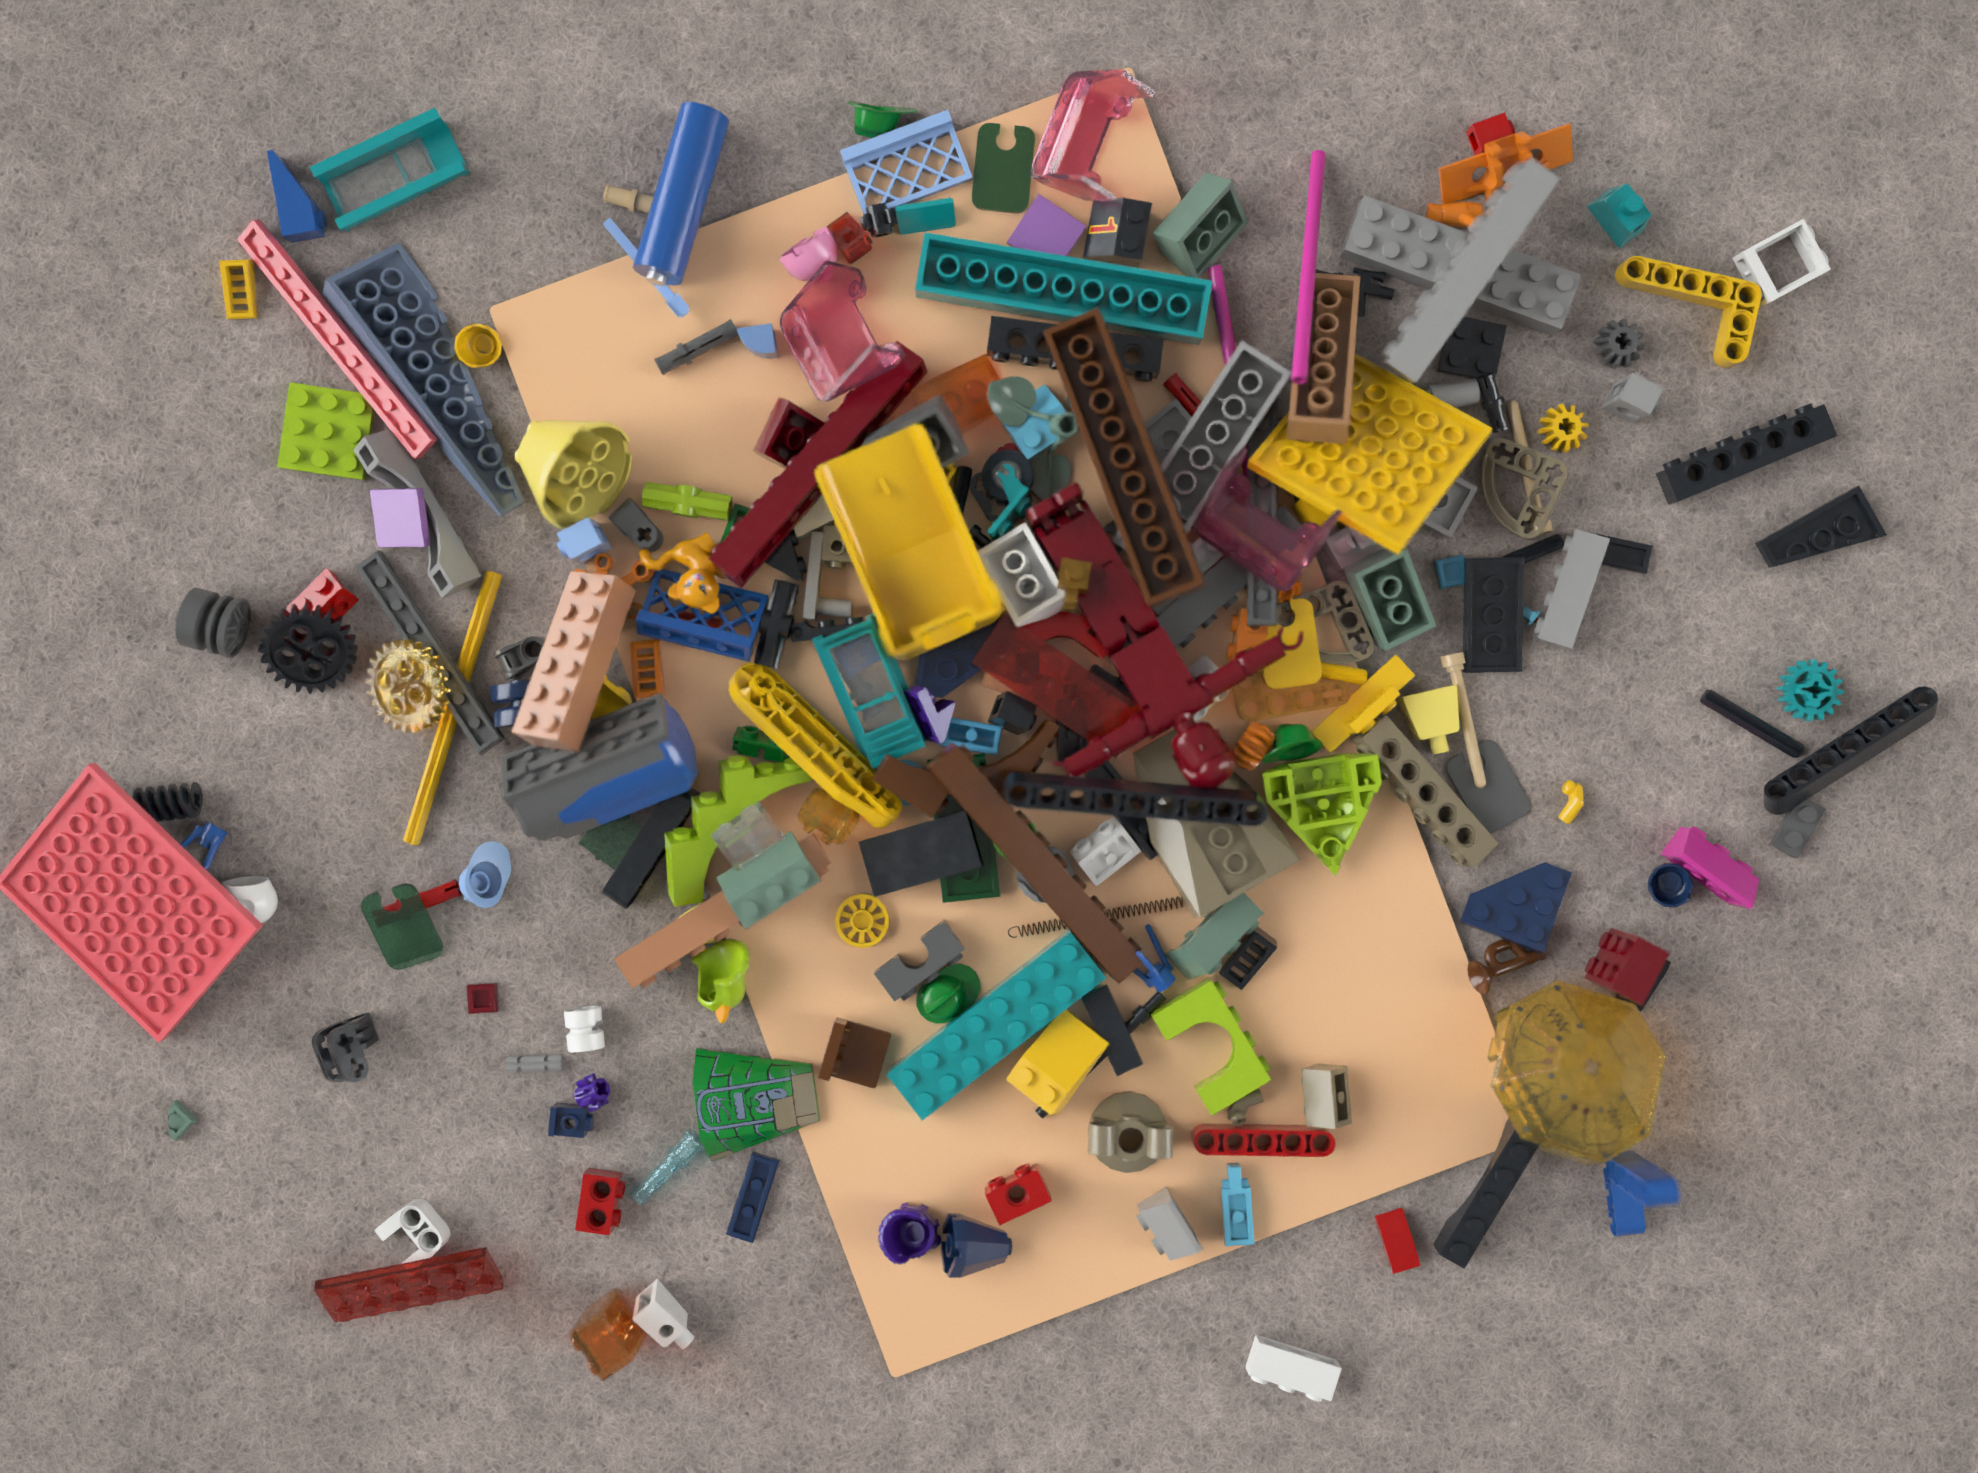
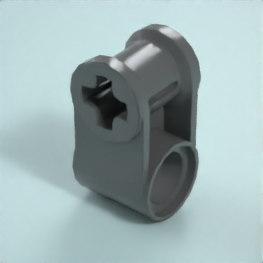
M629 497L608 517L621 532L642 549H648L650 552L658 550L663 544L662 532ZM646 532L650 533L649 535L652 538L649 542L643 536Z
M530 636L493 653L494 658L499 660L505 672L504 679H513L536 666L539 656H533L531 647L535 642H539L541 648H543L546 638Z

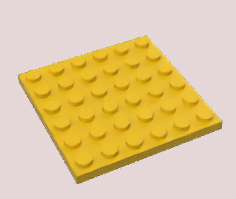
M1355 353L1350 421L1346 444L1287 440L1288 412L1248 460L1247 468L1399 555L1488 439L1493 428Z

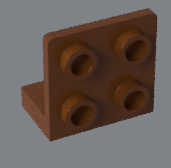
M836 1017L818 1078L829 1081L832 1076L866 1087L876 1088L891 1033Z

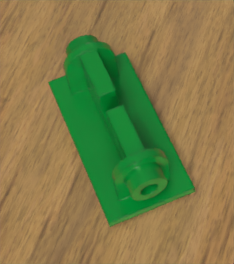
M738 726L733 735L732 750L737 751L739 755L757 758L760 748L764 749L763 759L783 762L790 758L769 736L754 726Z

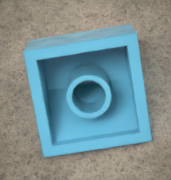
M1045 384L1035 390L1036 402L1030 408L1031 410L1052 416L1057 413H1067ZM1027 414L1025 422L1020 426H1009L1000 421L1012 442L1028 460L1047 452L1057 440V436L1053 435L1049 429L1048 420Z

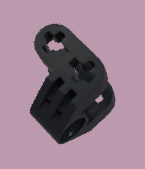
M369 1012L334 1023L317 1031L312 1038V1047L324 1077L330 1082H359L363 1080L368 1073V1063L363 1050L377 1042L379 1037ZM324 1036L327 1038V1048H323L321 1044L325 1041ZM352 1064H358L359 1069L355 1071L356 1076L352 1074ZM335 1067L338 1074H332V1070Z

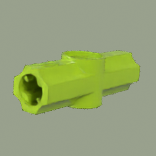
M646 482L642 493V506L656 510L671 511L672 514L684 517L698 518V516L728 521L732 511L733 497L727 494L702 491L703 489L688 485L678 484L676 487Z

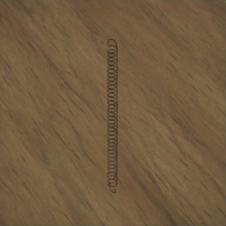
M1177 896L1175 902L1174 898L1172 897L1171 904L1168 898H1166L1165 903L1161 899L1160 905L1156 900L1155 907L1152 901H1150L1149 906L1145 902L1144 908L1140 903L1139 910L1137 908V905L1134 904V912L1131 905L1128 906V911L1126 907L1123 906V913L1121 911V908L1118 907V915L1116 913L1115 908L1112 909V914L1110 910L1107 909L1106 917L1108 918V911L1110 913V916L1114 917L1115 911L1116 917L1119 920L1120 909L1122 918L1124 919V908L1126 910L1128 918L1130 917V908L1133 916L1135 917V906L1138 915L1140 916V905L1142 907L1144 915L1146 914V905L1149 913L1151 914V903L1154 912L1156 913V902L1158 904L1160 912H1162V902L1165 910L1167 911V901L1169 903L1170 909L1172 910V899L1174 901L1176 909H1178L1177 899H1179L1181 908H1183V898L1181 897L1180 900V898ZM1059 918V926H1058L1057 920L1054 919V928H1053V925H1052L1051 920L1048 921V927H1047L1046 922L1043 921V929H1042L1041 923L1038 922V931H1037V928H1036L1035 923H1033V925H1032L1033 933H1032V930H1031V927H1030L1029 924H1027V932H1026L1025 926L1022 925V934H1021V931H1020L1019 926H1014V927H1011L1010 929L1015 928V927H1018L1019 932H1020V935H1021V937H1023V928H1024L1025 933H1026V936L1028 937V936H1029V928H1030L1031 934L1034 935V926H1035L1036 932H1037V934L1039 935V925H1040L1041 930H1042V933L1044 934V933H1045V925H1046L1047 931L1050 932V923H1051L1052 929H1053V931L1055 932V922H1056V924H1057L1058 930H1059V931L1061 930V923H1060V920H1061V919ZM1009 929V930H1008V935H1009L1010 937H1012V938H1016L1017 936L1013 937V936H1011V935L1009 934V931H1010V929Z

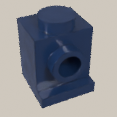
M556 1102L550 1108L548 1136L584 1138L588 1131L593 1129L594 1114H590L588 1107L581 1108L578 1104ZM567 1118H572L575 1121L574 1127L566 1124Z

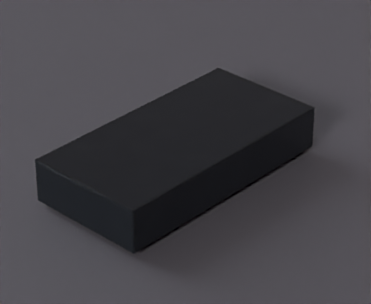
M1595 534L1610 539L1602 565L1641 574L1648 573L1653 550L1652 545Z

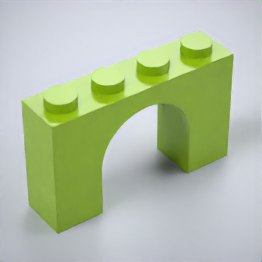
M1208 977L1159 1006L1151 1013V1016L1166 1041L1193 1025L1203 1022L1218 1024L1228 1031L1232 1041V1052L1227 1064L1218 1072L1194 1085L1212 1116L1271 1081L1267 1074L1271 1068L1263 1055L1257 1057L1252 1048L1256 1046V1043L1248 1030L1242 1032L1237 1023L1242 1020L1234 1006L1232 1005L1228 1008L1222 999L1227 995L1218 981L1213 983Z

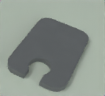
M1483 740L1478 743L1480 755L1484 759L1485 787L1477 788L1475 786L1473 774L1466 768V760L1462 753L1448 760L1446 770L1466 807L1491 834L1527 814L1530 809V803L1499 746L1492 740Z

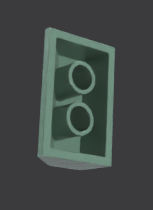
M1205 173L1152 233L1161 253L1187 277L1200 278L1248 224L1233 182Z
M791 831L717 877L729 905L745 929L822 880Z

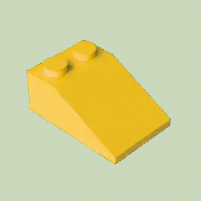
M1066 1009L1048 1025L1024 1053L1006 1080L1050 1115L1058 1114L1063 1110L1110 1043Z

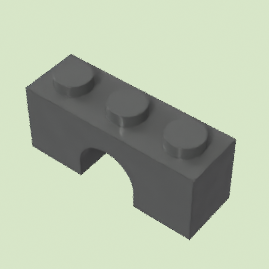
M945 919L921 936V941L928 950V959L923 964L911 966L898 953L875 970L874 975L894 1002L900 997L905 1001L917 992L915 986L923 980L928 984L940 975L938 969L946 963L951 967L963 958L961 952L965 950V946Z

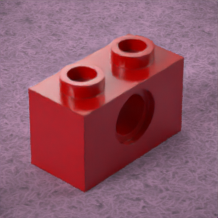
M1029 1163L1021 1165L1014 1170L1015 1174L1006 1178L998 1176L987 1183L985 1196L999 1226L1052 1201L1051 1193L1037 1164L1032 1166ZM1014 1186H1020L1025 1190V1193L1021 1197L1015 1198L1009 1194V1190Z

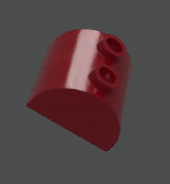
M778 398L753 451L770 462L786 469L790 459L802 451L806 446L808 438L812 434L817 433L825 423L791 401Z

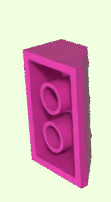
M1694 826L1691 828L1680 827L1660 855L1671 863L1678 864L1687 869L1693 879L1727 904L1751 910L1755 902L1760 880L1752 874L1753 868L1741 860L1736 862L1729 857L1730 852L1717 843L1712 845L1706 840L1707 835Z

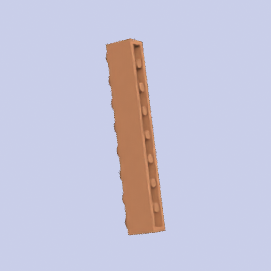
M814 833L800 841V846L819 876L821 877L829 872L827 866L832 862ZM723 891L614 958L632 989L637 985H640L643 989L657 980L655 977L656 973L663 969L669 973L682 964L679 959L689 953L691 957L696 956L707 949L704 943L713 937L718 942L731 933L729 927L739 922L740 926L743 925L729 905Z

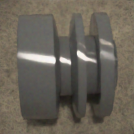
M193 588L185 596L179 608L175 630L177 642L181 646L197 650L207 648L209 653L233 658L239 653L246 640L251 620L250 604L247 600L234 599V597L227 595L220 597L216 592Z

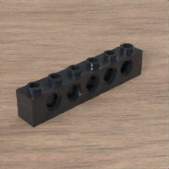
M991 316L987 356H992V360L996 362L1008 363L1009 359L1021 360L1020 364L1035 367L1038 363L1049 364L1050 369L1058 370L1052 353L1041 352L1038 348V344L1046 340L1043 331L1057 324ZM1110 332L1126 375L1135 376V380L1142 382H1151L1152 378L1157 379L1160 373L1164 339ZM1019 336L1024 339L1025 345L1020 349H1015L1009 344L1011 338ZM1127 352L1136 353L1139 357V362L1134 365L1128 364L1124 360V354Z
M1812 403L1794 410L1796 416L1789 419L1783 414L1769 420L1770 426L1761 430L1759 425L1742 431L1743 438L1734 441L1733 436L1716 442L1717 448L1709 452L1706 447L1689 453L1691 459L1681 463L1680 458L1662 464L1664 470L1656 473L1668 505L1836 437L1837 433L1825 404L1813 408ZM1795 424L1801 429L1800 437L1794 433L1793 428ZM1768 435L1772 436L1775 441L1774 448L1770 447L1767 443ZM1741 446L1746 447L1749 455L1747 459L1741 455ZM1715 456L1722 461L1721 470L1717 469L1714 465ZM1689 467L1696 473L1694 481L1689 479L1687 475Z

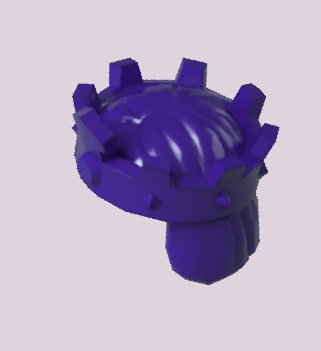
M906 1202L899 1209L891 1211L884 1217L879 1226L878 1232L880 1234L878 1235L881 1251H883V1254L889 1261L902 1265L910 1259H920V1256L925 1255L930 1249H935L941 1244V1236L937 1235V1228L940 1224L938 1219H934L927 1211L929 1207L924 1204L921 1206H911Z

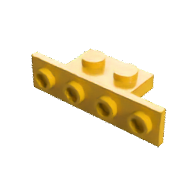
M1395 654L1366 680L1364 685H1361L1315 727L1311 733L1322 742L1329 753H1332L1351 734H1358L1359 732L1364 734L1376 724L1373 719L1381 712L1386 714L1397 704L1395 699L1400 695L1398 691L1415 674Z

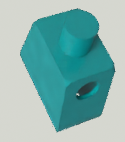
M1627 183L1608 189L1587 206L1619 249L1643 232L1652 216L1651 212L1644 205L1642 198Z

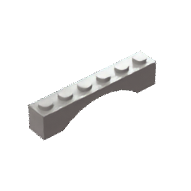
M390 429L364 436L355 447L354 452L368 475L381 481L389 488H423L431 544L428 546L429 563L427 574L441 598L471 587L481 577L478 567L470 558L463 545V541L457 536L447 514L441 509L432 489L426 484L418 465L413 462L406 448Z

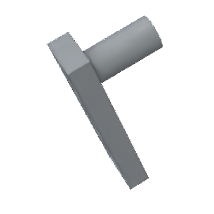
M812 531L803 618L816 621L817 614L851 618V600L819 597L823 562V532Z

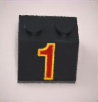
M1128 198L1093 200L1083 258L1139 268L1143 257L1152 203Z

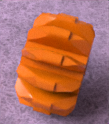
M1256 721L1250 723L1232 749L1236 765L1248 771L1256 768L1275 740V734L1270 731V728Z

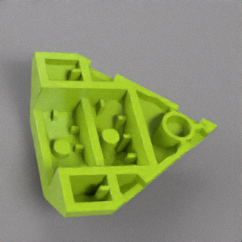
M1341 753L1285 762L1262 772L1267 803L1335 876L1346 850H1349L1369 810L1368 806L1375 792H1378L1382 784L1378 754Z

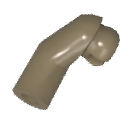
M1260 1089L1252 1091L1230 1105L1227 1111L1228 1119L1234 1126H1241L1245 1123V1115L1249 1106L1263 1103Z

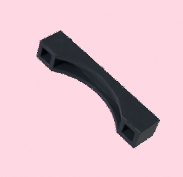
M1521 1098L1518 1101L1520 1105L1522 1104L1521 1101H1523ZM1528 1102L1524 1104L1526 1106L1521 1105L1522 1109L1520 1106L1514 1108L1505 1123L1498 1146L1483 1176L1465 1202L1447 1219L1433 1243L1439 1255L1463 1269L1467 1266L1542 1142L1540 1139H1544L1545 1136L1542 1135L1547 1134L1554 1122L1546 1112L1538 1113L1540 1112L1539 1110L1536 1111L1538 1108ZM1528 1126L1529 1131L1525 1132L1523 1128Z

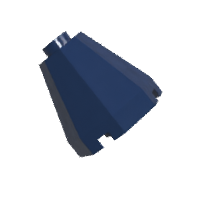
M948 1213L942 1230V1234L948 1235L946 1241H941L943 1271L948 1273L947 1276L949 1278H961L1005 1263L1008 1255L1012 1253V1240L1008 1238L1004 1230L962 1214Z

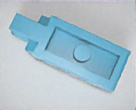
M1227 1163L1228 1179L1222 1180L1221 1187L1225 1246L1254 1244L1251 1187L1248 1184V1178H1241V1166H1239V1163Z

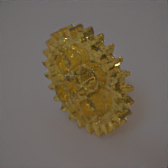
M400 639L383 644L382 649L375 651L377 657L370 658V662L374 667L366 669L372 675L371 679L365 680V683L372 685V689L367 691V694L374 695L375 698L370 704L371 706L378 705L379 707L376 715L384 714V723L393 722V729L401 728L403 733L409 731L415 733L431 728L433 723L440 721L438 715L445 714V710L441 705L449 703L443 697L444 693L450 692V689L443 686V683L449 680L448 677L441 676V672L445 667H437L438 655L430 657L431 648L422 649V642L413 643L412 639ZM424 676V680H422L421 682L410 685L404 688L402 692L395 693L391 696L392 691L409 685L412 683L413 680L420 679Z

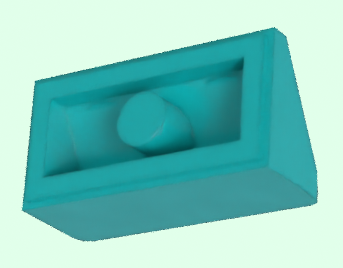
M953 198L898 205L895 207L899 233L901 235L956 226Z

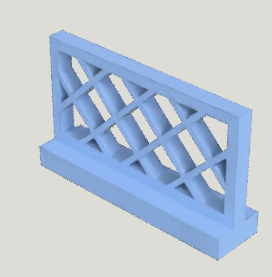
M948 110L840 150L844 166L848 172L863 215L866 214L865 208L867 205L865 200L869 191L883 196L882 203H886L888 199L892 200V202L886 205L887 209L894 210L898 205L910 204L973 180ZM946 134L950 135L953 144L949 153L934 147L938 137ZM918 145L927 149L922 163L907 157L912 147ZM954 150L956 151L958 158L952 155ZM931 152L946 158L940 172L926 166ZM893 156L900 159L895 174L880 167L884 158ZM949 161L960 164L964 175L952 178L944 174ZM904 162L919 168L913 182L899 176ZM866 166L874 171L867 184L856 179L853 170ZM923 170L937 176L934 186L925 188L917 184ZM878 172L892 178L886 192L872 186ZM896 180L911 187L907 196L898 198L890 194ZM859 186L865 188L863 195Z

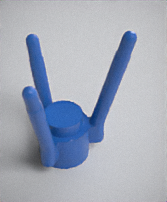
M206 822L204 827L196 825L192 833L180 845L185 849L196 837H199L200 839L197 843L209 849L202 865L208 871L217 848H219L228 832Z
M1147 924L1145 928L1162 965L1160 962L1152 964L1141 951H1137L1136 955L1148 969L1146 974L1138 968L1133 973L1140 977L1149 988L1153 986L1159 993L1171 986L1176 978L1171 973L1174 967L1167 960L1151 925Z

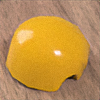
M471 324L464 327L455 338L454 349L458 359L471 368L487 367L494 364L500 357L502 341L498 332L490 326Z

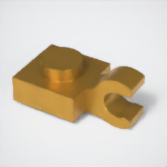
M1062 558L1057 589L1065 591L1062 610L1074 612L1077 594H1086L1091 569L1090 562Z

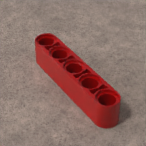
M1204 1123L1195 1126L1191 1132V1141L1197 1152L1202 1155L1325 1157L1332 1154L1336 1146L1333 1135L1326 1128L1308 1127L1306 1125L1243 1124L1241 1126H1234L1233 1124ZM1209 1133L1212 1135V1141L1208 1145L1198 1144L1200 1135ZM1231 1134L1241 1135V1140L1237 1145L1230 1146L1227 1144V1139ZM1261 1134H1268L1270 1137L1269 1142L1265 1146L1256 1145V1139ZM1289 1135H1298V1142L1294 1146H1285V1139ZM1319 1135H1326V1143L1322 1147H1315V1138Z

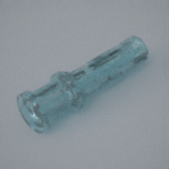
M687 1129L685 1137L675 1147L671 1146L664 1160L631 1191L632 1198L638 1204L645 1205L675 1172L686 1168L689 1165V1160L699 1150L703 1151L705 1149L700 1141V1137L693 1130Z

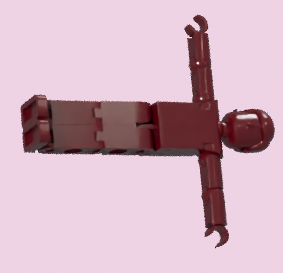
M1075 482L1030 508L1026 512L1027 520L1058 573H1060L1062 558L1091 563L1086 594L1078 593L1076 602L1141 712L1132 714L1126 724L1106 736L1098 735L1093 737L1087 747L1065 759L1064 763L1055 761L1051 765L1062 767L1068 776L1071 774L1072 776L1082 777L1109 761L1113 756L1116 757L1145 738L1149 737L1152 740L1173 727L1177 735L1171 740V748L1174 752L1172 757L1185 780L1196 788H1215L1223 784L1231 776L1235 766L1234 754L1222 738L1218 728L1214 729L1207 721L1195 723L1192 715L1213 704L1214 701L1212 699L1243 682L1247 677L1253 676L1255 673L1285 657V651L1296 650L1303 642L1302 630L1299 632L1296 644L1289 646L1282 641L1284 626H1282L1276 636L1251 650L1239 651L1228 664L1212 673L1200 674L1193 680L1164 628L1160 627L1154 612L1147 606L1143 594L1092 509L1083 500V490L1078 482ZM1079 504L1082 510H1079L1076 505ZM1067 510H1068V512H1069V514H1070L1069 517H1068L1067 514L1065 513V511H1067ZM1053 518L1057 525H1054L1051 520ZM1043 525L1045 532L1041 530L1040 526Z

